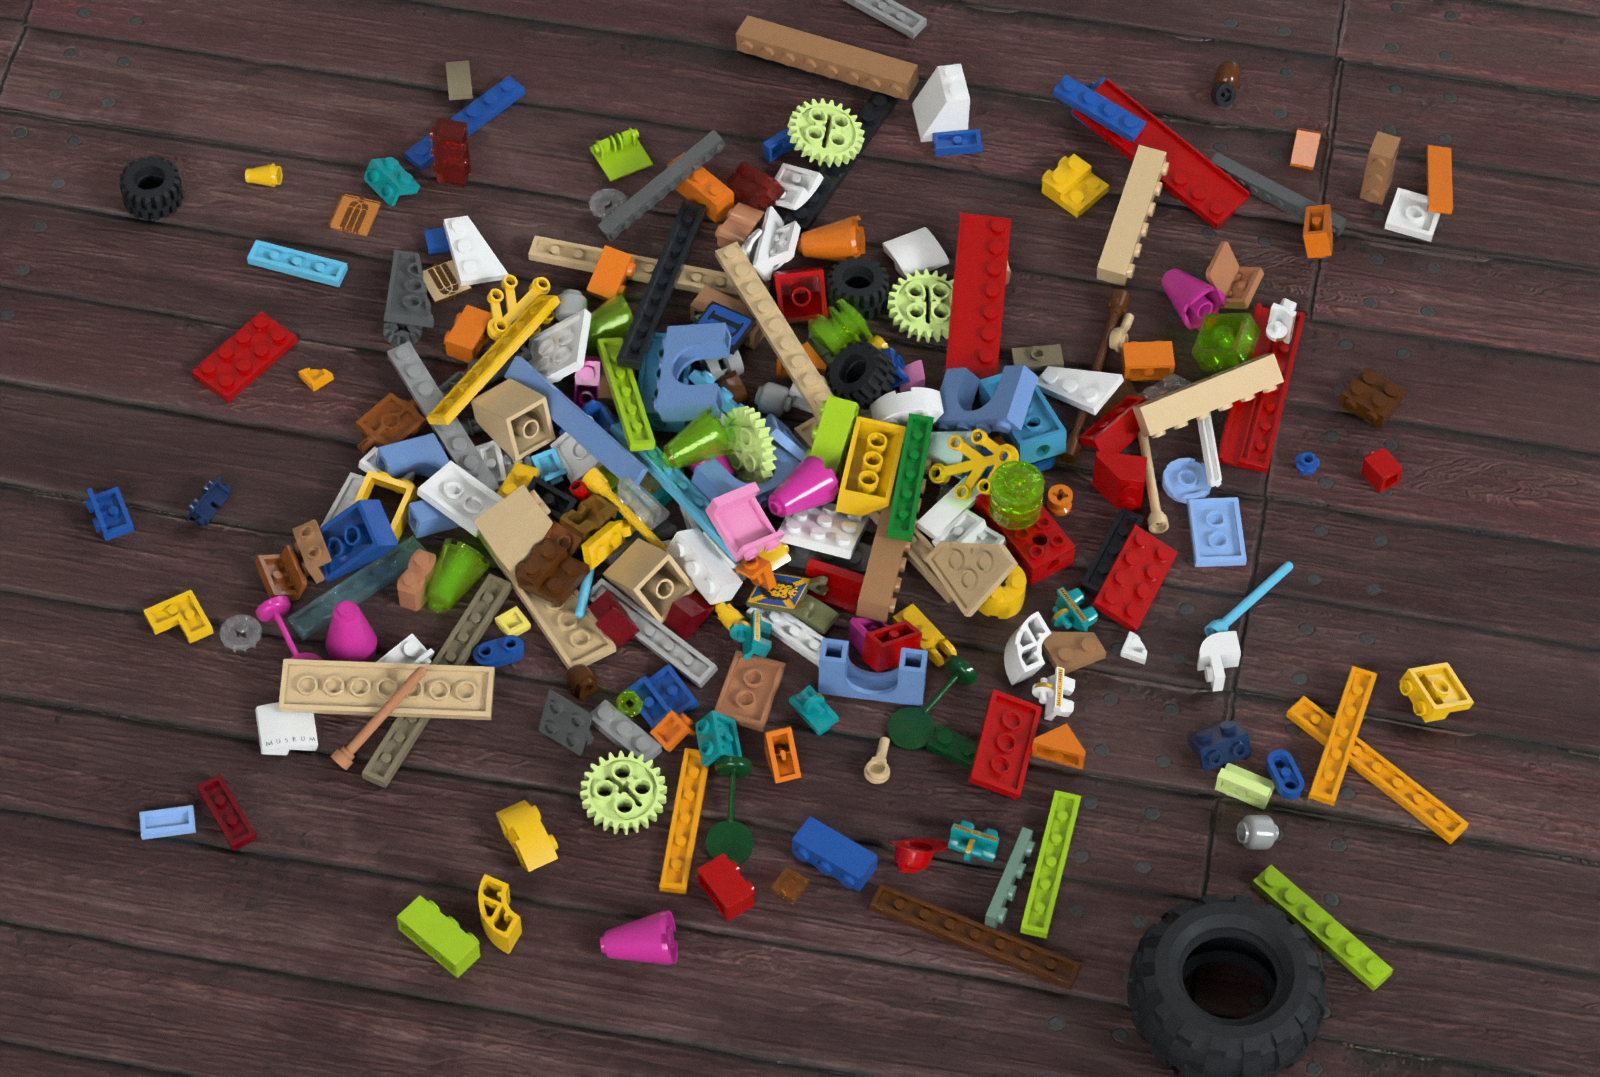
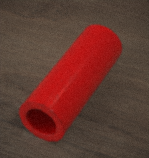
M581 480L574 481L569 487V490L579 504L581 501L592 496Z

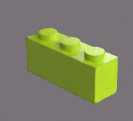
M828 395L827 400H823L821 403L819 415L822 417L819 425L815 424L811 436L814 443L812 449H807L805 458L808 456L821 458L824 461L822 465L827 470L831 468L836 479H838L860 407L856 402Z
M419 895L397 916L398 929L456 978L460 977L480 957V943L478 939L470 932L465 933L453 917H446L442 914L439 907L432 900L427 901Z

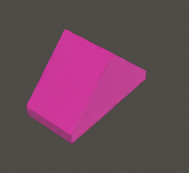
M852 618L849 625V642L862 655L865 634L887 625L882 621L873 619Z

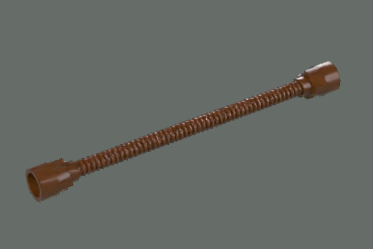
M1115 289L1111 293L1107 308H1109V318L1091 371L1101 372L1109 349L1110 333L1116 327L1120 316L1125 315L1130 301V294L1125 290ZM1079 408L1071 433L1066 439V452L1057 456V459L1065 465L1076 464L1081 450L1079 436L1087 412Z

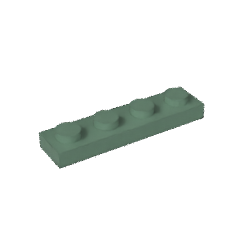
M1022 827L985 915L984 925L996 929L998 923L1003 924L1008 908H1005L1007 901L1012 902L1017 886L1014 885L1017 878L1022 879L1026 864L1023 863L1025 857H1031L1035 847V842L1032 841L1033 830Z

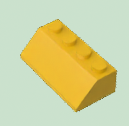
M857 416L839 490L836 512L861 517L889 506L905 436V426Z

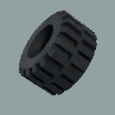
M148 156L146 159L141 157L138 158L139 161L137 162L134 160L130 162V167L126 166L123 169V174H120L119 182L123 204L127 208V212L130 215L134 214V217L137 219L143 217L144 221H149L150 219L157 221L161 217H169V213L174 214L177 211V207L181 206V199H183L180 174L176 165H173L170 160L164 161L163 157L154 158V156ZM150 187H157V188L152 189V190H145V189L150 188Z
M857 256V258L847 257V260L842 259L838 261V265L834 264L828 273L827 303L834 313H838V316L841 318L847 317L850 320L857 318L858 321H864L865 318L870 320L873 319L874 315H880L888 303L889 276L886 269L881 267L879 262H873L871 258L863 259L861 256Z
M858 341L855 344L852 342L848 344L847 348H841V352L833 357L834 361L828 367L830 371L827 372V378L829 379L827 384L831 388L830 391L837 397L858 403L859 410L861 408L869 410L870 405L874 401L891 392L892 388L890 387L895 383L893 376L896 372L893 368V362L871 343Z

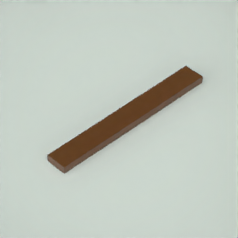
M879 884L869 904V910L1069 990L1072 989L1081 969L1082 963L883 884Z

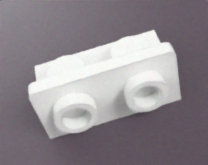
M411 634L377 662L432 664L431 659L435 652L432 648L427 650Z

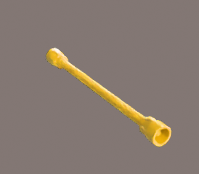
M596 467L590 469L582 478L585 486L617 507V511L651 545L667 552V546L612 492L609 481ZM724 602L712 604L715 607L718 619L729 631L730 626L734 622L739 620L745 621L746 619L731 604L726 605Z

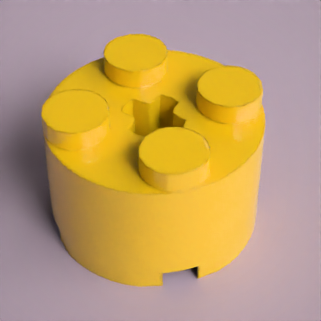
M1017 565L978 610L988 617L990 615L998 616V619H1007L1016 615L1021 610L1025 600L1026 576L1024 571Z

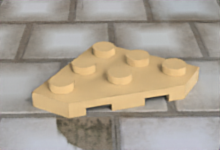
M940 541L925 558L959 609L967 617H971L1018 565L1006 546L998 544Z

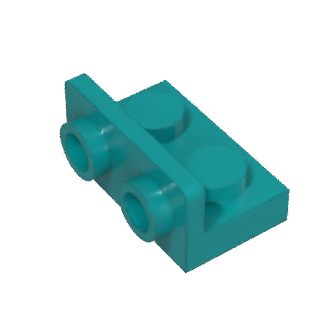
M711 710L695 724L703 766L708 767L716 759L724 756L742 757L735 719Z

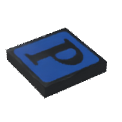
M711 301L695 324L726 323L732 337L730 354L734 355L754 328L756 319Z

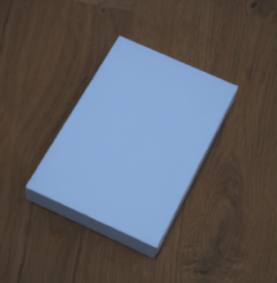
M1238 497L1187 499L1195 567L1246 565L1247 558Z

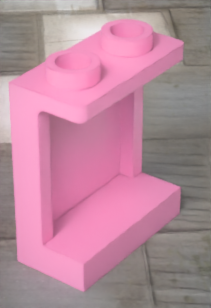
M756 482L712 499L705 509L735 562L742 559L749 561L758 556L759 552L763 550L767 552L773 551L780 546V540L785 535L783 530L777 532L774 530L755 498L760 491Z

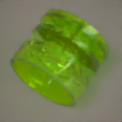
M842 298L836 301L841 311L840 313L833 306L828 308L833 319L829 321L820 314L808 324L814 336L825 349L832 351L833 357L841 352V348H847L848 343L851 341L855 344L861 341L858 336L859 334L867 342L873 338L864 318Z
M1010 461L997 467L991 478L988 509L991 517L997 524L1007 529L1019 530L1028 528L1037 522L1042 511L1045 481L1042 473L1036 466L1023 461Z

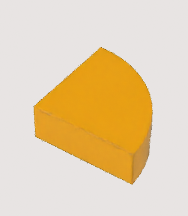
M305 368L298 371L299 377L313 392L334 380L333 374L326 369Z

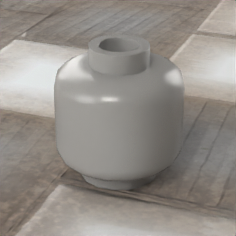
M564 290L563 293L558 295L561 303L555 308L554 316L557 321L561 322L583 309L587 310V299L578 290Z
M767 382L764 386H759L754 404L757 405L760 413L766 415L773 414L779 418L785 411H790L793 398L789 397V389L786 386Z
M1247 815L1238 823L1236 834L1238 841L1246 849L1267 850L1278 839L1279 829L1268 815Z

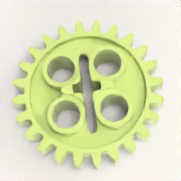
M821 98L819 104L815 99H812L810 104L804 101L802 107L797 106L795 112H792L787 125L789 128L787 135L791 136L789 142L796 143L794 150H802L801 157L810 156L809 162L816 159L819 166L826 162L828 167H831L832 162L840 167L842 161L848 164L850 159H855L864 142V130L860 129L862 126L861 122H855L857 115H849L850 108L842 110L841 103L836 107L833 100L826 104L823 98ZM829 118V119H830V123H829V127H828L827 133H826V138H827V139H826V142H825V145H824V148H823V147H822V140H823V138H824L825 131H826L825 125H826V123H827V119Z
M925 269L923 275L918 270H915L913 277L907 272L905 280L899 277L897 285H892L887 309H889L888 316L889 318H894L893 326L900 324L899 332L907 330V338L914 334L918 342L921 337H925L927 343L930 342L931 337H934L939 342L941 335L948 339L954 279L946 281L947 274L938 277L937 270L934 271L933 275H929L928 269ZM925 288H927V289L929 290V297H928V309L930 310V311H929V316H928L929 324L926 323V317H925V315H926V302H924V301H925V297H926Z
M754 407L734 408L731 412H727L728 417L723 419L726 425L721 426L724 431V435H720L724 440V444L721 446L725 449V454L735 475H737L736 479L749 484L756 482V484L765 483L774 476L771 470L776 469L772 461L777 460V457L773 454L776 447L771 444L774 437L768 434L771 428L765 427L766 419H760V412H755Z
M619 751L618 758H615L610 752L609 760L607 761L599 757V766L591 763V772H585L584 779L586 781H581V789L583 791H580V799L584 800L582 801V808L588 809L587 817L595 816V826L603 822L604 831L612 826L614 834H617L619 828H623L625 835H628L629 828L631 827L638 833L640 824L645 828H649L648 819L654 822L657 821L656 813H663V806L661 804H666V796L664 794H667V786L663 785L665 784V776H659L660 768L652 769L653 760L644 763L643 754L635 759L633 751L629 753L628 757H624L623 752ZM619 773H626L629 776H627L626 778H619L616 775ZM643 788L647 789L649 792H647L646 794H639L636 791ZM601 791H608L611 793L609 796L606 797L599 795ZM621 807H628L631 809L629 812L626 813L619 811Z

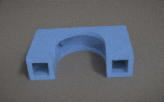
M726 323L667 327V334L663 337L662 341L664 355L660 357L661 375L657 377L658 396L654 398V410L659 413L662 422L721 419L724 398L718 383L687 385L679 382L678 378L683 369L695 361L729 358L732 337Z
M1025 365L1004 366L994 396L986 405L972 411V404L980 379L967 368H949L946 370L940 388L944 413L933 424L938 428L939 432L974 431L975 429H980L988 434L993 431L1003 433L1021 431L1038 380V376Z
M431 433L378 447L375 464L379 470L386 472L395 479L403 478L410 472L430 478L452 460H449L445 454L442 442H439L435 434ZM425 500L409 503L406 520L416 539L461 527Z
M774 439L771 441V444L776 447L773 454L777 457V460L772 461L776 469L771 470L774 476L765 483L757 484L760 491L755 498L762 509L768 506V497L800 464L789 451ZM715 458L696 466L691 480L710 502L716 497L749 484L732 476Z
M829 638L822 639L819 658L818 693L923 706L927 650L901 648L898 668L890 672L875 673L862 670L851 663L848 657L849 641Z

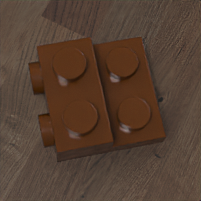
M1365 367L1357 378L1353 377L1341 392L1338 405L1347 412L1354 413L1363 418L1367 423L1382 428L1405 399L1408 390Z
M546 539L541 545L536 544L532 548L531 557L526 563L522 561L518 564L515 576L519 588L561 607L590 573L589 565L568 556L566 548Z

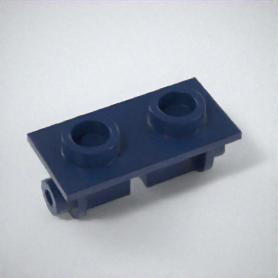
M221 475L215 482L210 479L201 491L204 493L203 497L200 500L195 498L189 505L187 510L190 513L186 518L187 522L193 517L195 524L199 527L207 525L218 511L210 504L213 503L220 509L231 496V487L227 484L222 485L219 483L222 478Z

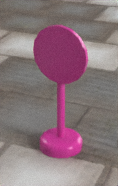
M276 596L258 606L255 613L260 621L272 622L276 620L293 655L289 659L323 660V658L313 653H298L282 620V617L291 608L288 596Z

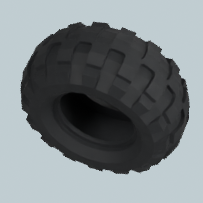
M1218 894L1201 896L1193 904L1188 905L1184 902L1164 913L1161 921L1158 924L1154 923L1149 926L1139 940L1137 950L1132 956L1127 982V1003L1132 1009V1022L1140 1038L1143 1041L1145 1040L1146 1044H1151L1153 1055L1168 1068L1174 1066L1181 1070L1183 1077H1276L1279 1070L1282 1071L1284 1068L1289 1069L1293 1067L1305 1055L1308 1046L1315 1041L1322 1024L1327 1001V992L1325 990L1326 974L1322 960L1319 955L1316 956L1315 951H1312L1313 943L1298 924L1291 925L1286 920V914L1274 906L1268 904L1267 907L1252 903L1253 897L1235 894L1233 899H1220ZM1207 964H1235L1250 971L1261 981L1268 993L1270 1003L1262 1011L1247 1018H1219L1203 1011L1191 1000L1185 990L1183 981L1192 971Z

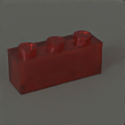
M439 117L436 127L432 126L430 131V140L433 141L431 155L435 157L433 171L436 172L437 182L465 187L471 172L467 123Z

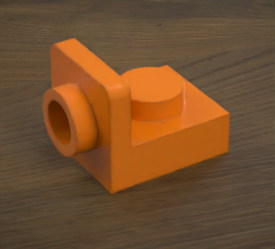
M759 556L749 561L744 559L735 567L737 573L749 578L756 586H761L770 591L777 585L770 561Z
M671 710L654 727L650 734L668 752H671L687 734L694 736L696 731L691 727L694 722L685 713L682 712L679 715Z

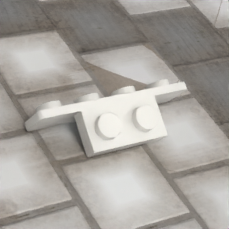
M772 206L766 209L761 229L762 233L759 237L753 261V268L765 282L771 279L775 265L782 262L786 263L794 257L801 229L796 221L784 226V221Z

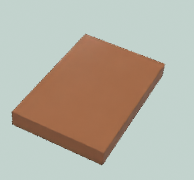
M736 650L714 711L735 719L738 726L763 732L782 681L786 663L753 655L749 661L742 658V651Z

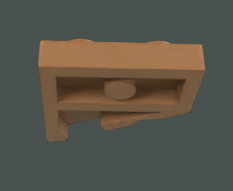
M1050 631L1051 634L1042 643V648L1055 669L1056 667L1064 668V674L1106 658V651L1094 632Z

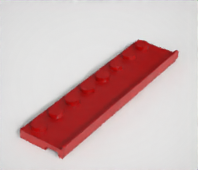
M1108 78L1094 91L1146 122L1145 128L1133 143L1073 108V115L1131 162L1134 160L1139 145L1167 152L1166 162H1169L1167 175L1161 176L1160 182L1163 183L1162 187L1215 230L1249 199V191Z
M960 212L945 373L949 368H967L980 380L997 375L1011 218ZM979 386L976 395H979Z
M1257 303V306L1254 305L1240 364L1263 354H1274L1284 382L1277 384V389L1268 393L1260 391L1254 394V399L1246 402L1238 400L1232 403L1233 407L1228 409L1218 449V459L1221 464L1267 474L1306 313L1296 311L1292 338L1289 344L1284 343L1283 340L1274 342L1266 336V327L1271 309L1262 307L1261 303Z

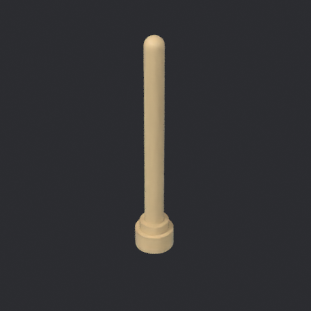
M1140 431L1138 433L1141 456L1147 457L1145 480L1151 509L1147 519L1148 528L1152 533H1163L1169 528L1168 518L1161 511L1149 439L1148 436H1143Z

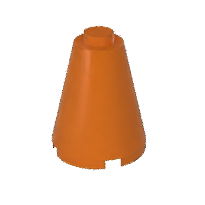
M851 216L803 232L801 238H798L797 241L798 252H802L804 257L837 262L842 259L847 260V257L857 258V256L865 254L863 226L858 227L857 221H861L860 216Z

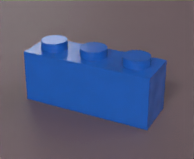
M809 816L792 839V853L798 860L812 864L819 872L836 878L848 889L853 888L860 892L877 870L878 855Z

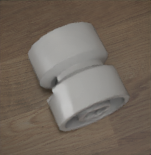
M738 350L734 355L729 354V358L699 360L701 371L706 370L716 378L715 383H717L719 378L736 370L738 375L744 373L743 361Z

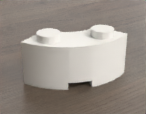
M911 387V391L897 394L895 391L881 396L870 405L873 420L907 427L909 413L934 417L933 424L944 413L940 391L924 387Z
M1039 612L1028 617L1011 635L1006 644L1004 665L1011 685L1031 678L1045 664L1042 657V643L1051 632Z

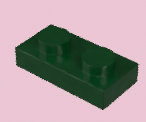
M939 724L927 743V750L971 770L978 742Z

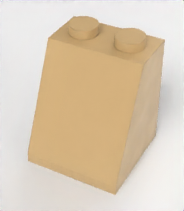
M511 378L471 400L475 421L516 462L556 439L546 396Z
M524 484L473 521L497 557L514 576L518 564L522 561L527 562L531 557L532 548L536 544L541 543L553 524L548 516L551 513L549 507L534 489L530 492Z
M640 538L603 573L614 588L660 623L666 620L672 602L691 594L696 589L669 553Z

